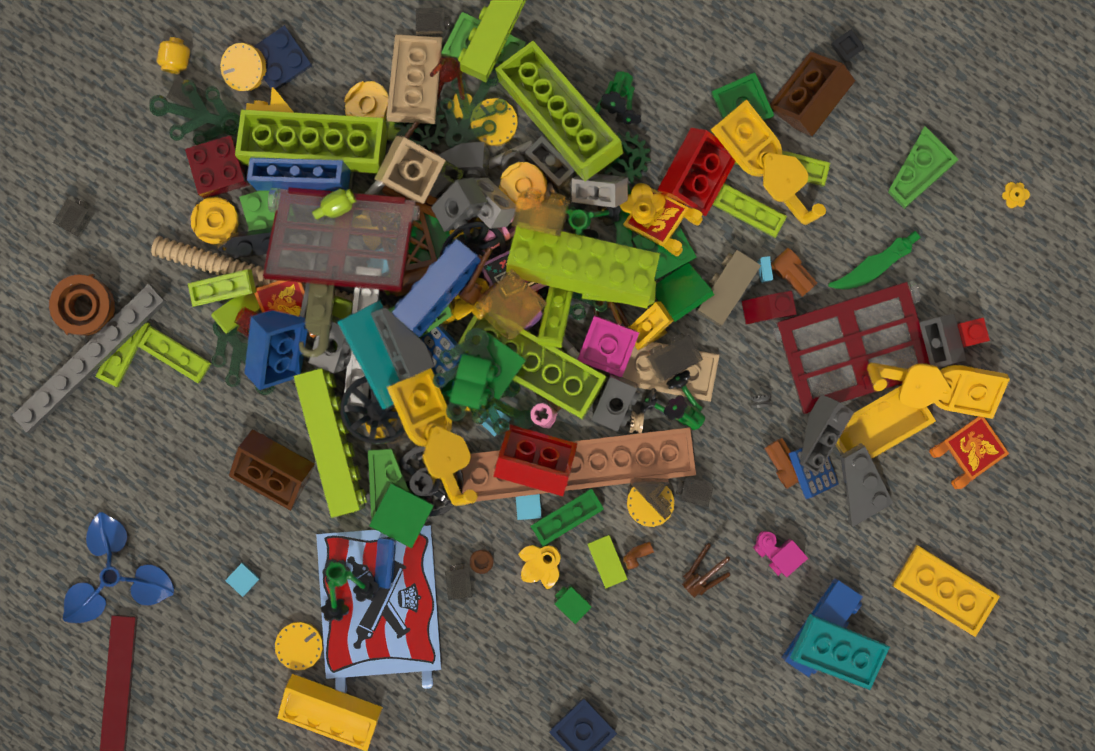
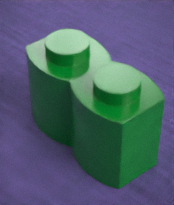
M462 354L450 402L481 410L482 405L486 406L489 398V392L486 391L488 381H493L496 368L492 367L493 362Z

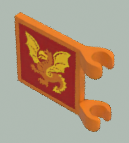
M278 280L257 287L254 294L262 313L273 310L300 316L305 289L302 282ZM310 334V337L314 338L316 335Z
M979 416L929 450L933 458L941 457L949 450L964 473L951 481L954 489L964 488L973 479L1009 454L986 419Z

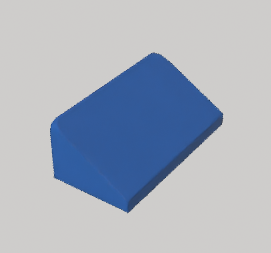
M379 538L377 542L375 582L381 588L389 589L393 586L396 540Z

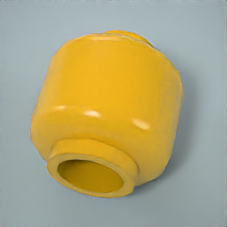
M170 37L169 41H162L160 43L157 63L161 66L162 71L180 74V71L187 69L190 49L184 45V40Z

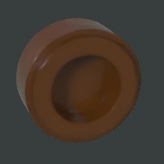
M477 550L470 557V567L476 573H487L493 567V556L487 550Z

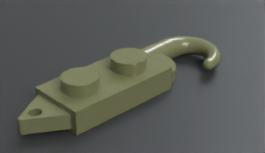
M310 283L305 325L310 334L319 336V344L317 348L308 350L305 348L304 342L300 341L299 349L305 356L318 357L327 350L336 289L334 285Z

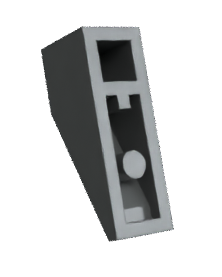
M386 307L371 313L400 381L434 367L432 354L427 349L425 343Z

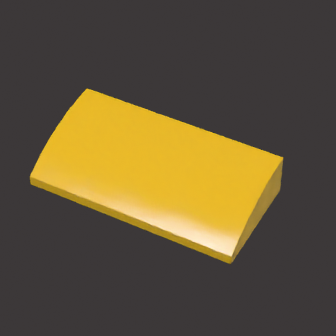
M901 385L856 411L838 439L836 447L842 455L862 443L866 447L871 459L932 425L936 420L928 407L915 408L902 404L899 398Z
M292 674L285 687L277 718L368 751L383 707Z

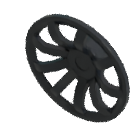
M471 222L457 228L447 237L441 248L439 258L443 255L445 248L452 244V240L461 232L464 234L456 239L477 256L481 255L483 257L486 252L483 249L494 247L499 243L500 253H490L488 258L490 260L506 252V242L503 234L497 228L490 229L484 222ZM482 227L480 234L473 238L469 229ZM488 229L496 235L494 239L482 242L488 233Z
M365 376L361 377L347 388L342 398L341 416L345 427L353 436L366 443L384 444L399 438L406 432L404 426L402 425L395 432L388 421L393 418L400 419L398 412L392 411L395 405L393 404L382 409L371 386V399H368L357 389L361 384L368 382ZM351 393L362 401L363 407L347 405ZM347 412H357L363 414V417L351 425ZM365 423L371 426L369 437L362 435L356 430ZM382 426L386 428L390 435L384 438H375L377 428Z
M419 446L407 452L400 460L399 465L401 470L405 469L412 474L411 480L406 481L408 487H411L415 495L419 497L424 496L426 501L432 504V495H434L444 503L445 507L434 511L432 509L429 517L442 515L451 510L454 505L439 490V488H444V485L440 478H434L429 473L423 459L425 447ZM415 454L419 461L418 471L406 463ZM462 469L456 471L457 485L462 494L464 478Z

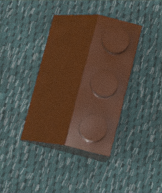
M810 51L772 100L770 107L776 115L793 128L813 137L856 80L843 63Z
M252 429L237 449L229 477L291 511L308 482L315 464Z

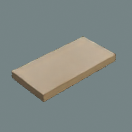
M395 35L387 121L407 123L418 121V123L435 124L443 45L442 37Z
M652 342L641 350H637L634 346L622 377L637 383V388L647 390L655 388L657 392L687 397L681 388L676 389L674 387L669 389L666 383L676 374L689 370L690 378L686 386L694 399L711 402L719 354Z

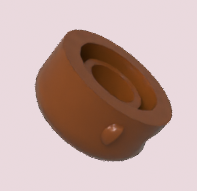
M95 274L88 276L72 275L61 280L53 289L49 299V310L55 324L64 330L67 336L70 333L89 336L97 334L114 317L115 302L110 289L103 282L96 279ZM86 294L92 300V310L86 316L79 317L75 313V301L79 296Z

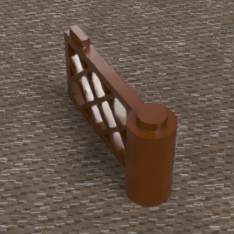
M416 209L417 214L413 220V226L422 230L424 235L420 242L412 237L410 238V242L415 244L416 248L407 257L408 261L406 263L402 292L390 291V294L394 293L396 298L407 295L411 291L413 284L421 280L427 273L429 266L437 262L424 213L419 209ZM380 212L369 213L372 228L377 227L378 230L384 231L383 227L387 228L386 231L399 232L393 226L398 218H401L402 214H394L396 216L389 225L381 220ZM380 238L384 253H390L389 249L393 250L392 254H395L396 247L387 242L386 238ZM419 248H422L429 252L431 260L422 262L414 256ZM386 260L390 275L392 276L393 261Z

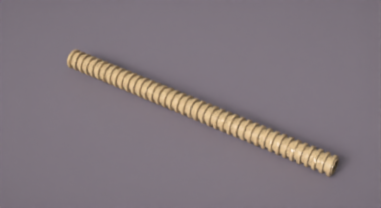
M157 236L152 244L151 252L154 257L159 255L161 259L166 257L168 261L180 262L181 265L188 264V267L191 268L195 266L197 270L202 268L204 272L207 270L211 274L216 272L217 276L252 269L255 287L278 281L264 279V270L261 266L255 267L252 263L248 265L245 261L241 263L238 259L234 261L232 257L227 259L225 255L220 257L218 253L213 255L211 251L198 250L195 246L191 248L188 244L184 246L182 242L177 244L175 240L170 242L168 238L163 240V237ZM335 290L336 296L350 301L354 300V294L347 295L345 291L340 293V290ZM386 304L383 307H386L388 309L390 308V305ZM441 324V326L446 330L447 325Z

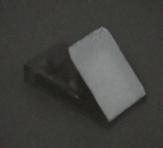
M633 478L630 481L632 486L664 520L672 514L668 508L671 505L670 502L662 494L657 496L669 484L668 479Z

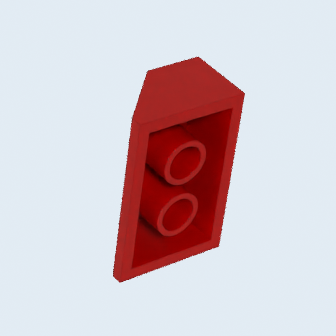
M690 128L658 191L689 208L699 210L703 216H707L736 161L716 136L704 129Z
M508 424L493 477L563 497L578 444Z

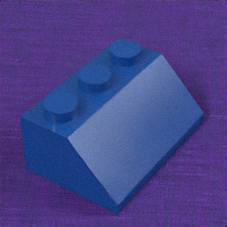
M273 310L251 316L244 373L259 390L293 380V376L301 374L304 354L299 349V342L303 341L304 346L306 344V318Z

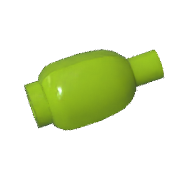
M338 189L324 197L320 207L312 211L316 220L323 216L335 218L350 211L353 203L357 201L350 189L346 191Z

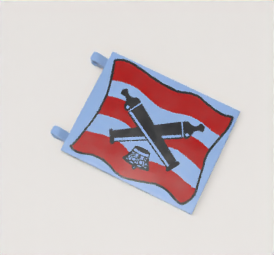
M431 525L423 526L413 548L396 541L393 586L391 588L379 587V590L374 593V597L371 600L366 599L363 602H359L356 600V594L353 592V588L357 586L353 581L348 580L344 585L335 587L336 600L343 599L345 605L349 607V613L344 615L341 621H336L335 619L333 621H326L322 613L326 679L336 678L335 690L347 693L346 677L422 671V687L425 689L432 688V671L441 670L432 532ZM377 530L316 534L321 607L330 598L326 576L322 573L323 569L327 568L326 563L328 560L335 559L337 562L344 560L345 566L358 579L362 576L366 578L372 576L375 579L378 539L392 538Z

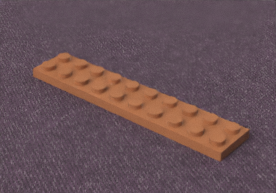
M690 427L572 441L578 445L565 491L696 475ZM500 450L470 454L469 464L462 468L464 478L462 494L466 490H474L477 493L476 502L548 493L493 477ZM454 472V477L457 482L456 472Z

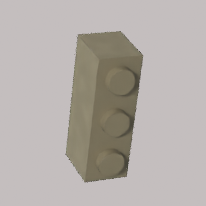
M738 250L733 255L731 253L727 254L721 264L724 266V269L720 275L715 273L708 284L711 286L714 296L699 305L696 311L719 327L724 324L761 266Z

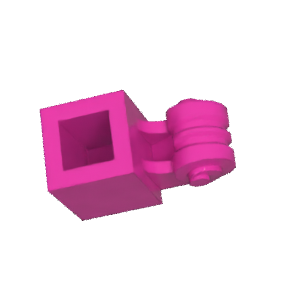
M768 531L760 532L753 549L762 558L765 555L771 561L769 567L778 576L782 573L783 576L788 577L808 559L793 540L788 539L780 547H775L776 536Z

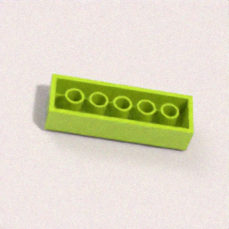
M534 41L495 68L500 84L584 182L623 154L621 140Z
M241 110L235 156L242 165H249L250 158L343 160L351 172L378 173L385 159L388 127L384 118Z
M518 221L507 260L506 276L581 294L584 292L604 297L607 300L647 309L660 254Z
M489 309L482 320H479L475 315L473 316L458 342L459 346L468 355H471L486 332L490 333L527 359L513 381L581 420L585 418L607 379L606 376L555 347L539 345L538 337Z
M321 368L293 376L331 518L364 509V504L368 503L365 490H360L358 480H361V473L359 467L354 466L352 457L355 456L352 442L348 443L346 434L349 431L345 427L340 415L341 399L339 396H335L334 388L337 387L334 374H330L329 371Z

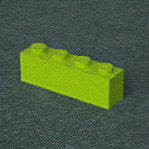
M491 0L488 7H483L479 16L481 22L478 28L474 27L468 39L471 42L467 49L463 48L458 58L460 71L483 82H487L527 0Z

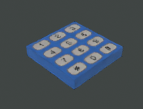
M440 324L425 334L421 341L425 343L427 349L432 354L434 367L431 369L441 391L457 371L462 354L467 355V353Z
M803 447L789 453L805 499L812 498L839 484L829 457L817 475L800 465Z

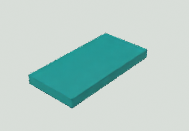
M379 300L337 323L382 409H385L394 404L387 387L399 382L400 379L371 313L384 308Z
M810 614L790 659L871 690L890 646Z

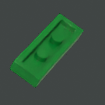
M591 488L532 524L531 528L541 545L545 546L601 512L604 508Z

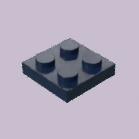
M285 25L254 46L262 52L266 61V74L263 78L271 90L274 87L277 91L312 67V64Z
M584 697L549 730V733L566 751H600L617 735V731Z

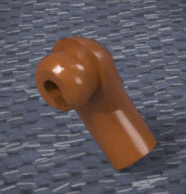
M650 541L633 547L623 557V563H626L627 569L637 568L639 565L638 558L654 553Z

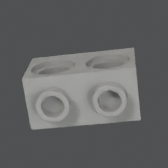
M596 173L585 182L579 175L572 178V202L615 208L628 201V177Z
M489 178L475 179L488 201L481 208V213L477 216L490 229L507 227L519 207Z

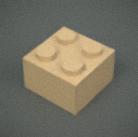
M396 136L375 180L416 202L424 204L445 159L405 137Z

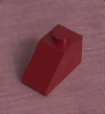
M792 291L741 301L746 325L796 315Z

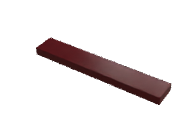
M111 616L100 751H126L137 629L136 616Z

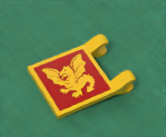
M652 189L653 194H662ZM664 195L665 206L656 212L655 217L650 223H637L630 213L623 224L624 227L664 247L675 256H679L682 253V243L671 239L683 218L685 217L696 226L700 225L703 220L702 213L699 210L689 208Z

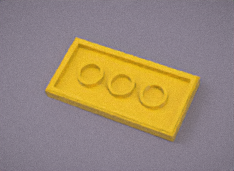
M916 545L892 584L899 591L974 637L977 636L1000 598L998 594Z

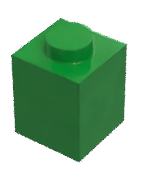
M572 585L568 588L563 586L554 595L557 598L554 604L574 624L592 608V605Z

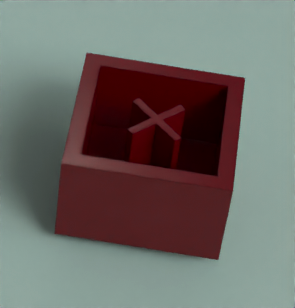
M231 135L185 149L198 195L204 199L250 185L247 181L244 165L235 156L237 140Z

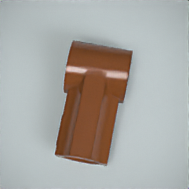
M786 248L771 262V268L803 297L817 282L801 265L802 262L791 249Z
M783 438L766 446L764 450L777 469L776 474L784 487L788 489L797 484L799 481L789 456L791 451Z

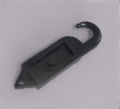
M272 228L231 233L228 239L218 245L217 250L234 255L235 258L265 255L268 251ZM286 229L283 244H289L290 237L303 235L307 238L305 246H312L314 244V236L311 231Z

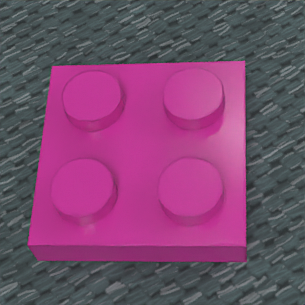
M594 315L577 360L622 377L639 332Z

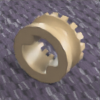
M632 411L630 433H633L635 430L638 433H642L644 413L641 412L637 415Z

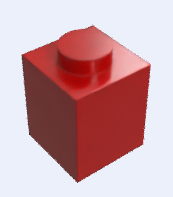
M984 317L957 324L963 347L990 341Z

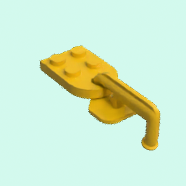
M747 100L711 129L746 173L757 177L763 176L764 188L774 200L784 202L800 223L808 225L825 215L826 208L824 205L815 204L812 210L808 211L797 198L795 193L808 181L807 170L796 157L782 155V147L778 138Z
M869 363L867 366L870 379L876 391H882L886 388L887 381L883 378L904 381L899 398L902 404L906 406L925 408L935 403L943 410L993 419L1010 380L1008 374L962 365H951L941 370L937 366L927 364H915L909 369L879 363Z
M430 368L413 377L388 386L387 389L408 437L415 444L425 447L423 459L426 467L434 478H441L451 503L454 506H461L476 502L477 493L469 489L464 494H461L453 475L454 472L469 464L470 452L465 440L451 432V414L432 369Z

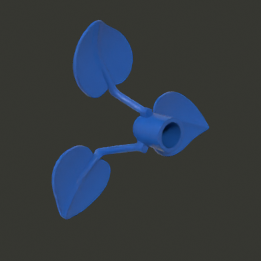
M103 512L98 513L91 521L87 531L86 543L89 551L95 556L107 553V568L101 571V583L96 590L89 583H77L67 591L64 599L63 621L84 623L96 619L103 613L106 606L105 598L99 595L104 586L112 587L120 581L134 582L130 590L131 595L141 605H154L174 594V587L169 576L157 566H140L136 570L135 578L123 577L120 569L112 566L111 552H118L123 549L127 542V532L119 521Z

